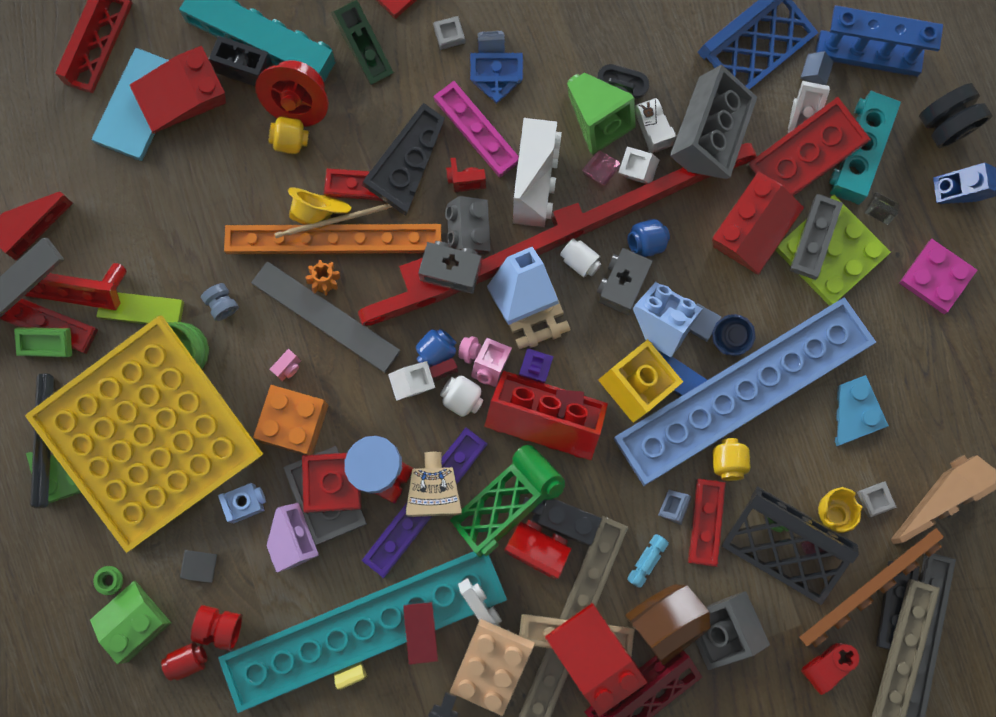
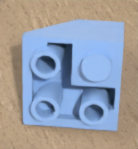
M533 247L507 257L487 286L508 325L559 304L545 266Z
M657 282L650 287L633 308L645 340L648 339L657 350L669 357H672L680 347L703 309L692 300L676 294L669 287Z

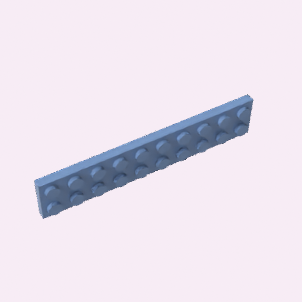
M844 297L615 436L614 441L643 486L868 349L876 341Z

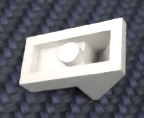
M802 81L798 97L794 98L788 133L825 106L830 91L829 86Z

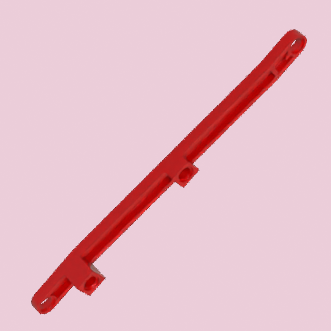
M751 143L741 145L734 168L745 165L756 158L757 155ZM683 167L585 213H582L579 203L553 211V228L483 259L476 284L495 276L506 258L513 254L533 247L539 256L569 242L573 238L576 239L712 176L688 172ZM421 258L399 266L408 292L368 305L360 309L358 315L362 326H371L439 302L461 291L420 281L418 273L423 259Z

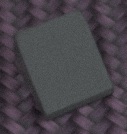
M185 550L180 579L213 583L218 554Z

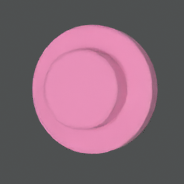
M465 337L460 344L459 358L464 359L465 363L471 364L476 360L481 350V344H479L477 337Z

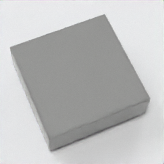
M458 16L433 22L440 50L465 43V37Z
M885 481L857 491L868 518L897 508Z

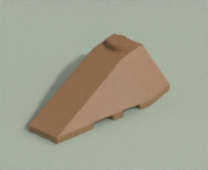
M962 455L950 462L952 468L941 475L890 539L892 543L899 544L909 540L935 525L936 518L943 519L958 512L960 509L959 504L965 505L972 501L976 502L996 490V469L978 455L970 458Z

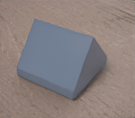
M479 32V53H505L504 32Z
M825 51L808 54L800 79L826 85L833 65L832 59Z
M668 490L658 515L681 525L691 502V496Z

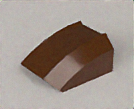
M674 584L648 598L625 615L629 624L638 631L663 666L711 628L709 610L688 585Z

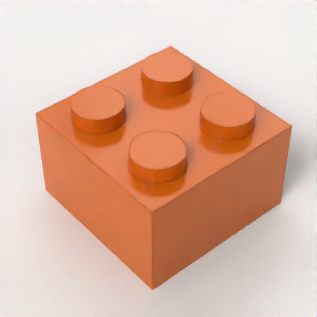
M270 385L253 438L260 443L301 455H313L329 405L323 399Z

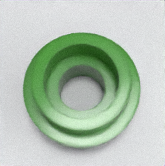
M102 567L94 576V587L101 594L112 595L122 587L123 575L116 567ZM109 575L113 577V583L110 586L105 583V579Z

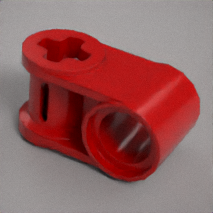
M835 643L822 654L809 661L801 669V672L816 691L823 695L834 688L843 677L856 668L859 663V654L851 645ZM840 651L847 652L845 655L847 661L845 663L838 661L841 658Z

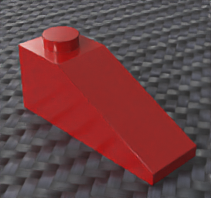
M59 191L1 213L0 249L14 260H17L73 203Z

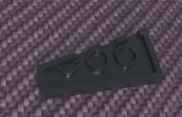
M423 103L363 180L362 186L406 216L445 117Z

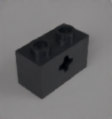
M218 36L209 56V61L215 73L256 86L257 78L261 72L273 66L267 51Z

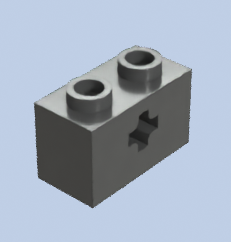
M435 241V243L427 242L418 273L420 281L473 294L482 264L481 255H477L478 253L475 250L469 248L453 249L451 245L442 241ZM451 261L455 262L456 266L448 270L446 265H450Z
M622 248L619 256L614 254L608 266V269L612 270L609 279L603 278L597 290V293L601 294L598 303L628 316L653 261ZM622 276L627 278L624 285L619 284Z

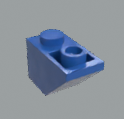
M986 162L933 177L936 202L938 204L977 202L996 197V167Z

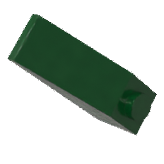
M354 0L330 12L370 85L394 73L358 0Z

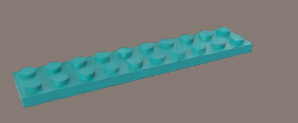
M473 551L218 657L237 712L244 711L406 643L403 605L433 602L435 630L475 614L462 596L458 586L459 583L467 578L473 586L478 583L487 597L483 601L488 608L506 601L507 598L490 556L486 557L483 555L479 557Z

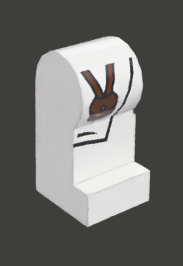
M655 98L636 105L637 120L650 153L673 146L676 135L673 128L669 126L658 99Z

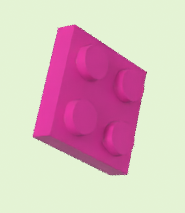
M931 239L899 284L942 314H946L972 279L977 269Z

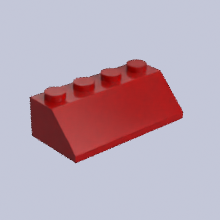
M503 370L492 397L484 427L518 437L524 441L544 445L550 449L563 451L578 458L592 460L608 403L584 396L583 406L571 403L567 405L564 417L557 418L561 408V401L556 397L557 389H564Z

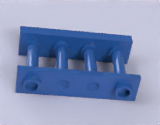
M835 5L830 32L820 31L816 53L825 51L833 62L918 77L922 72L925 49L937 52L940 50L943 24Z

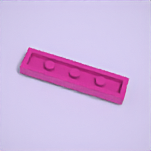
M455 81L433 96L437 105L499 178L518 164L519 156Z

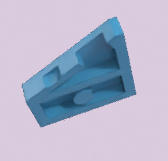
M866 375L838 386L837 400L839 407L836 412V421H838L837 437H835L836 446L889 426Z

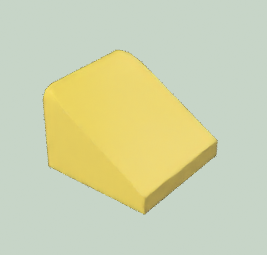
M362 661L334 672L337 689H343L366 678L367 673Z

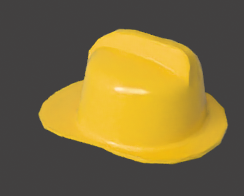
M292 187L288 189L289 195L293 197L289 218L303 225L327 220L332 213H348L351 211L350 205L342 200L314 194L300 188Z

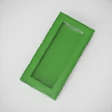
M18 327L14 329L16 356H72L70 328Z

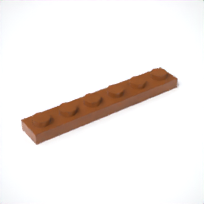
M935 528L802 634L799 639L806 647L812 644L816 648L828 638L825 633L833 626L838 630L851 620L848 614L856 607L861 612L874 602L870 596L880 590L884 594L894 586L896 581L893 578L900 572L907 575L918 567L919 564L916 560L925 553L929 558L942 547L939 541L944 536Z

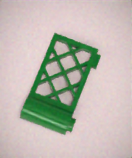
M522 446L515 452L512 464L462 508V515H455L450 519V522L479 557L485 555L487 557L499 546L497 542L544 499L550 500L560 496L565 487V480L534 446ZM515 475L517 477L515 487L505 488L506 482ZM531 493L533 495L525 504L518 505L520 494ZM513 495L511 505L501 506L503 496ZM489 497H495L493 507H484V503ZM499 513H509L508 519L503 524H497ZM492 514L490 525H480L482 515ZM474 515L472 526L463 527L461 525L468 516ZM478 532H488L487 538L478 546L476 544Z

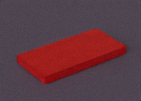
M837 97L748 164L755 174L759 171L778 182L794 197L870 142L871 139L840 98Z

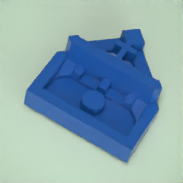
M470 53L471 82L494 102L498 103L523 81V53Z

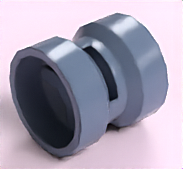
M224 283L210 287L201 295L204 304L210 306L211 315L215 321L228 318L239 308L235 300L229 297V290Z

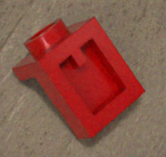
M450 158L451 167H447L446 171L448 184H454V192L486 189L484 169L470 167L462 172H457L456 158Z

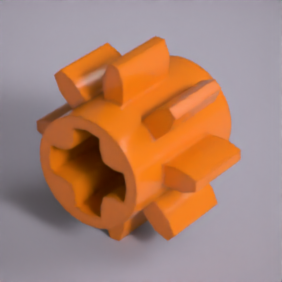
M319 260L318 264L314 267L308 266L311 275L306 276L307 284H312L313 293L317 291L324 292L326 296L332 288L338 289L335 280L340 279L339 271H334L333 262L326 264Z

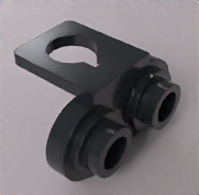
M613 64L603 66L598 72L597 79L632 94L634 99L641 98L648 92L649 80L642 72Z

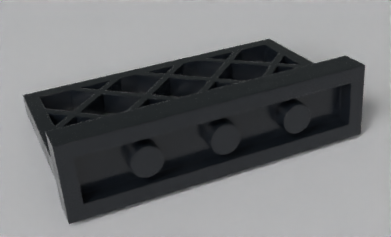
M758 486L722 543L723 548L820 605L828 597L849 564H853L859 556L858 544ZM752 509L764 515L765 524L749 525L747 517ZM745 523L746 527L740 528L742 524ZM784 526L789 529L791 538L775 541L771 528ZM767 529L771 542L755 545L752 532ZM748 533L751 546L739 548L731 543L735 535ZM803 541L813 543L816 553L800 556L797 543ZM793 544L796 557L780 560L777 547ZM773 548L776 561L765 563L758 558V550ZM835 556L842 560V562L836 569L825 570L822 558ZM818 559L821 571L805 574L802 561ZM798 562L801 575L789 577L783 573L782 565ZM823 577L825 587L818 594L809 589L807 580Z

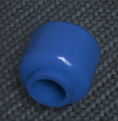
M647 220L632 226L627 238L628 245L632 252L643 257H649L665 251L670 239V233L668 228L663 226L659 220Z
M431 329L416 345V351L419 354L417 357L418 362L427 361L430 368L453 358L456 354L454 346L456 341L443 329L439 331Z

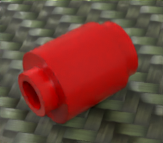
M192 642L168 653L166 658L161 660V667L169 681L174 679L179 681L203 670L208 658L203 646H198L195 642Z

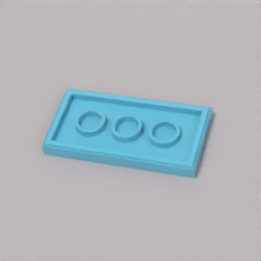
M135 48L91 139L95 144L137 160H143L155 133H152L129 85L167 62V59Z

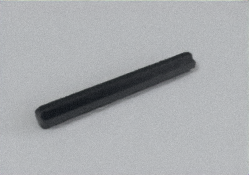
M48 373L38 374L35 407L53 395L54 377ZM34 429L30 505L33 508L41 509L46 508L49 501L51 451Z

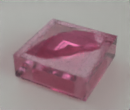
M598 151L582 170L585 176L605 186L621 165L618 160Z

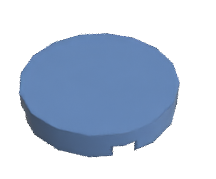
M379 436L364 437L355 442L348 450L345 458V473L349 482L357 489L370 494L381 493L391 488L402 469V458L397 447L386 438Z

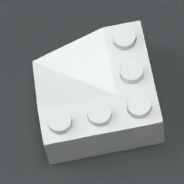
M524 118L514 192L513 224L545 227L546 219H551L553 203L548 202L549 193L554 194L556 177H551L552 168H557L562 133L556 132L557 122L529 118Z

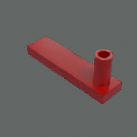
M113 263L102 281L49 273L25 296L116 311L121 303L116 289L127 271L121 264Z

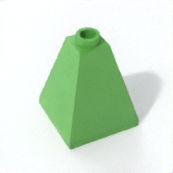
M587 73L574 75L569 79L567 83L569 98L592 155L636 128L635 103L632 94Z

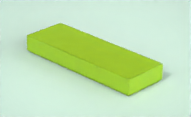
M118 293L121 303L116 311L98 308L97 318L112 321L148 324L157 316L162 315L167 322H181L184 301L180 299Z

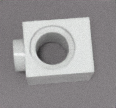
M627 147L618 173L628 179L648 184L653 181L659 159L651 153Z
M427 361L407 366L388 374L396 401L435 388Z

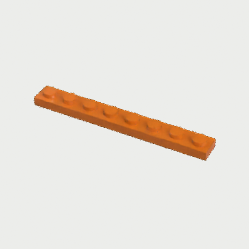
M441 224L325 225L275 238L274 233L284 232L288 229L304 225H225L224 252L226 254L424 253L427 242L435 243V241L442 240Z

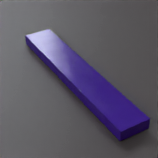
M465 427L441 458L442 468H453L456 485L488 444ZM406 503L361 561L385 578L432 516L408 517L406 515Z

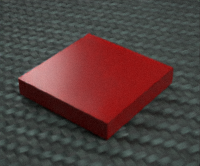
M347 453L302 455L304 513L362 510L361 490L349 482L345 473Z

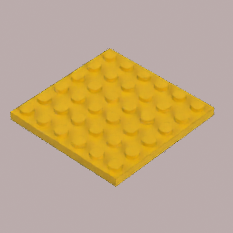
M162 315L157 316L25 415L126 553L263 455L257 444Z

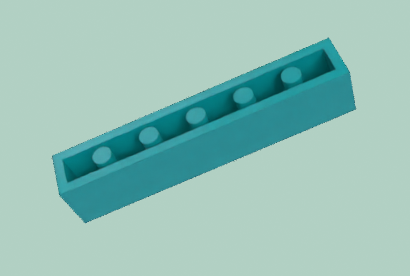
M184 0L179 9L187 23L216 37L221 36L267 51L275 66L288 60L300 61L315 69L324 82L336 62L332 48L321 41L316 43L310 40L303 32L298 30L295 32L291 31L282 22L276 19L271 21L256 9L250 8L248 10L242 7L236 0Z

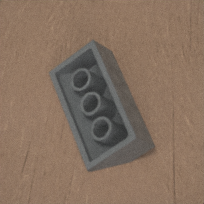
M722 64L700 76L670 156L688 172L724 179L730 178L757 96Z

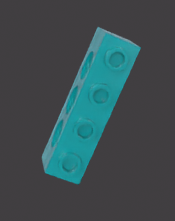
M870 91L865 99L860 98L854 111L855 114H858L856 121L871 141L865 145L867 151L857 150L840 163L839 169H834L829 180V184H832L829 194L858 205L866 199L901 101ZM866 120L872 121L876 127L868 125ZM849 167H855L859 174L852 173Z

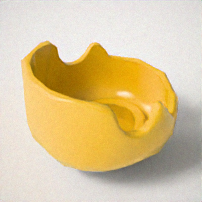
M844 487L829 491L820 500L818 506V513L822 523L839 534L854 530L860 522L862 506L855 499L856 493Z

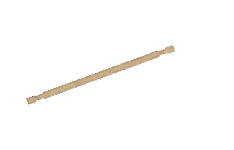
M385 204L314 224L288 229L284 232L274 233L275 238L387 210L392 206Z

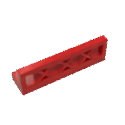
M131 0L87 1L55 72L65 85L94 93L133 4ZM112 1L123 5L120 12L110 16L108 9ZM110 24L112 27L110 35L100 39L98 35L100 28ZM100 46L102 50L101 56L90 61L88 58L90 50ZM90 69L92 76L88 84L77 81L80 73Z

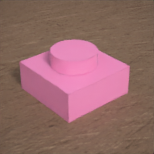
M288 349L270 370L283 381L286 377L288 379L291 378L298 371V364L301 361Z

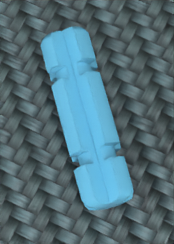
M655 534L649 542L651 544L650 548L646 547L635 565L637 567L636 570H632L627 580L636 587L641 588L647 579L645 578L646 574L650 575L661 557L659 553L664 552L668 546V541L660 535Z

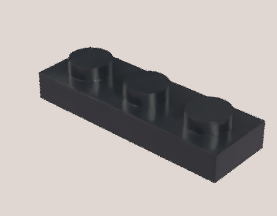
M888 561L887 567L894 561ZM920 566L907 575L900 572L893 578L896 584L883 594L877 647L890 649L908 580L918 581Z

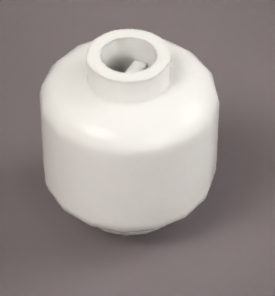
M462 375L456 378L451 377L440 394L443 397V405L461 417L468 415L470 412L475 414L483 402V399L480 398V386Z

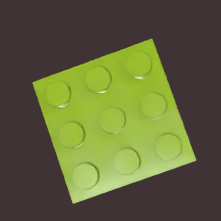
M835 195L831 197V199L841 202ZM843 204L818 278L814 280L803 275L800 276L831 306L891 252ZM806 220L782 240L776 249V252L790 266L793 262Z

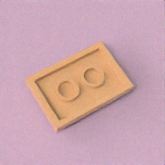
M480 619L450 693L503 716L531 654L534 642Z

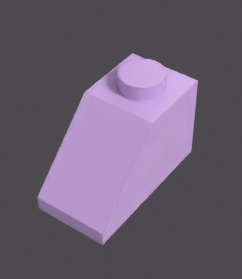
M299 503L281 506L275 511L267 548L276 572L294 568L319 556Z

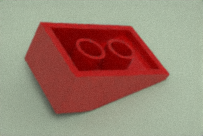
M202 45L173 57L129 85L152 133L226 104L225 92Z
M530 520L526 524L520 522L505 548V554L554 580L558 579L571 551V548L566 546L568 541L554 533L551 537L541 532L543 527Z
M593 603L545 636L599 717L648 683L639 667Z

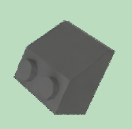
M746 591L706 606L710 613L711 628L695 642L708 670L754 656L770 646Z

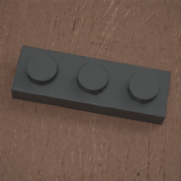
M819 194L814 197L789 271L814 280L818 278L843 205L842 202Z

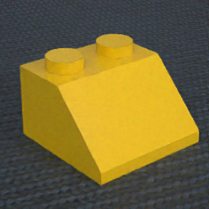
M648 339L598 379L633 423L683 383L681 378Z

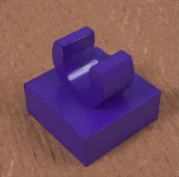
M527 348L519 375L546 383L554 356Z

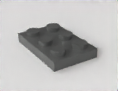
M334 446L314 455L337 454L339 451ZM302 460L283 467L315 546L367 525L362 510L304 513Z

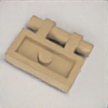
M560 303L509 325L512 334L521 330L524 332V337L515 339L519 349L527 346L530 348L538 346V342L549 338L554 340L561 337L562 333L570 331L567 320L558 324L555 322L554 318L563 315ZM546 322L548 328L533 332L532 326Z

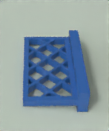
M758 0L708 40L699 49L698 54L703 60L707 58L716 68L722 64L716 57L720 52L732 53V65L723 66L728 71H731V74L736 76V72L749 73L746 87L751 89L812 39L818 31L793 0ZM782 2L789 9V18L776 17L777 6ZM760 20L771 22L770 34L757 32ZM776 22L788 24V36L775 35ZM793 26H802L808 35L804 38L793 37ZM740 36L752 37L751 50L738 48V38ZM757 38L769 39L768 52L756 50ZM774 40L787 42L785 54L774 53ZM737 54L750 55L749 68L736 66ZM755 56L768 57L767 69L754 68Z

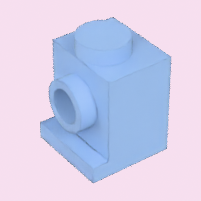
M252 483L218 495L227 522L234 524L265 511L263 503H266L264 493L261 487L256 488V485ZM245 496L247 503L245 506L240 507L238 500L240 497Z

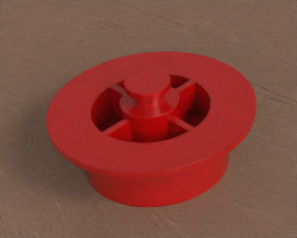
M288 60L265 69L257 78V97L262 106L275 118L298 119L302 121L303 126H311L319 123L325 117L329 105L322 77L311 66L300 61Z

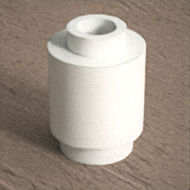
M573 238L560 254L564 258V262L582 277L588 274L592 277L601 266V263L598 262L601 256L581 240L576 241Z

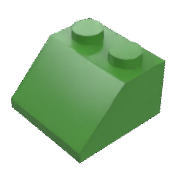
M136 581L129 584L90 619L98 642L117 664L128 663L171 624L170 620Z

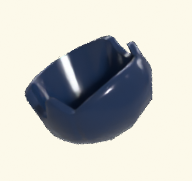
M737 314L727 315L716 322L712 332L713 343L717 349L723 354L732 356L745 354V352L752 348L756 339L754 325L746 317Z

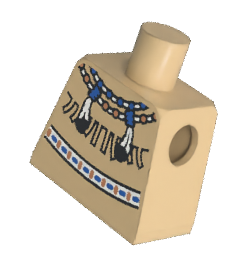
M425 452V468L412 470L406 515L408 517L462 515L453 468H442L441 452Z

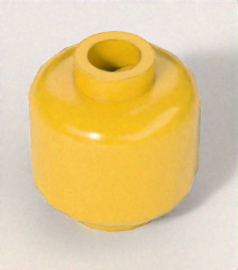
M279 117L275 123L271 122L269 144H273L275 151L297 154L300 152L301 146H307L308 130H304L301 120Z
M736 438L721 440L722 444L714 447L712 452L714 473L721 476V479L724 481L744 479V475L749 473L751 468L749 448L745 444L739 443Z

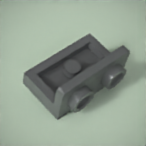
M459 196L449 202L446 207L445 217L448 220L446 240L451 245V248L457 250L469 248L479 254L490 252L488 200Z

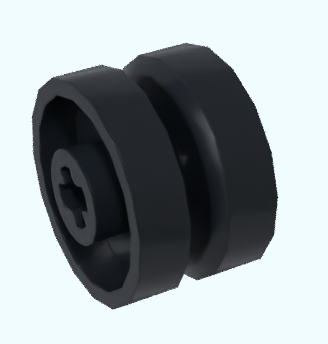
M972 83L960 86L945 94L920 113L919 117L927 129L936 128L931 137L939 149L968 136L993 117L985 103L975 104L980 95Z

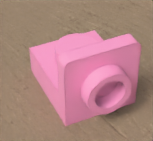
M486 338L474 362L471 377L483 384L496 387L512 348Z

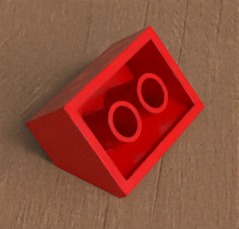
M758 171L713 236V248L759 275L804 210V207L781 184Z

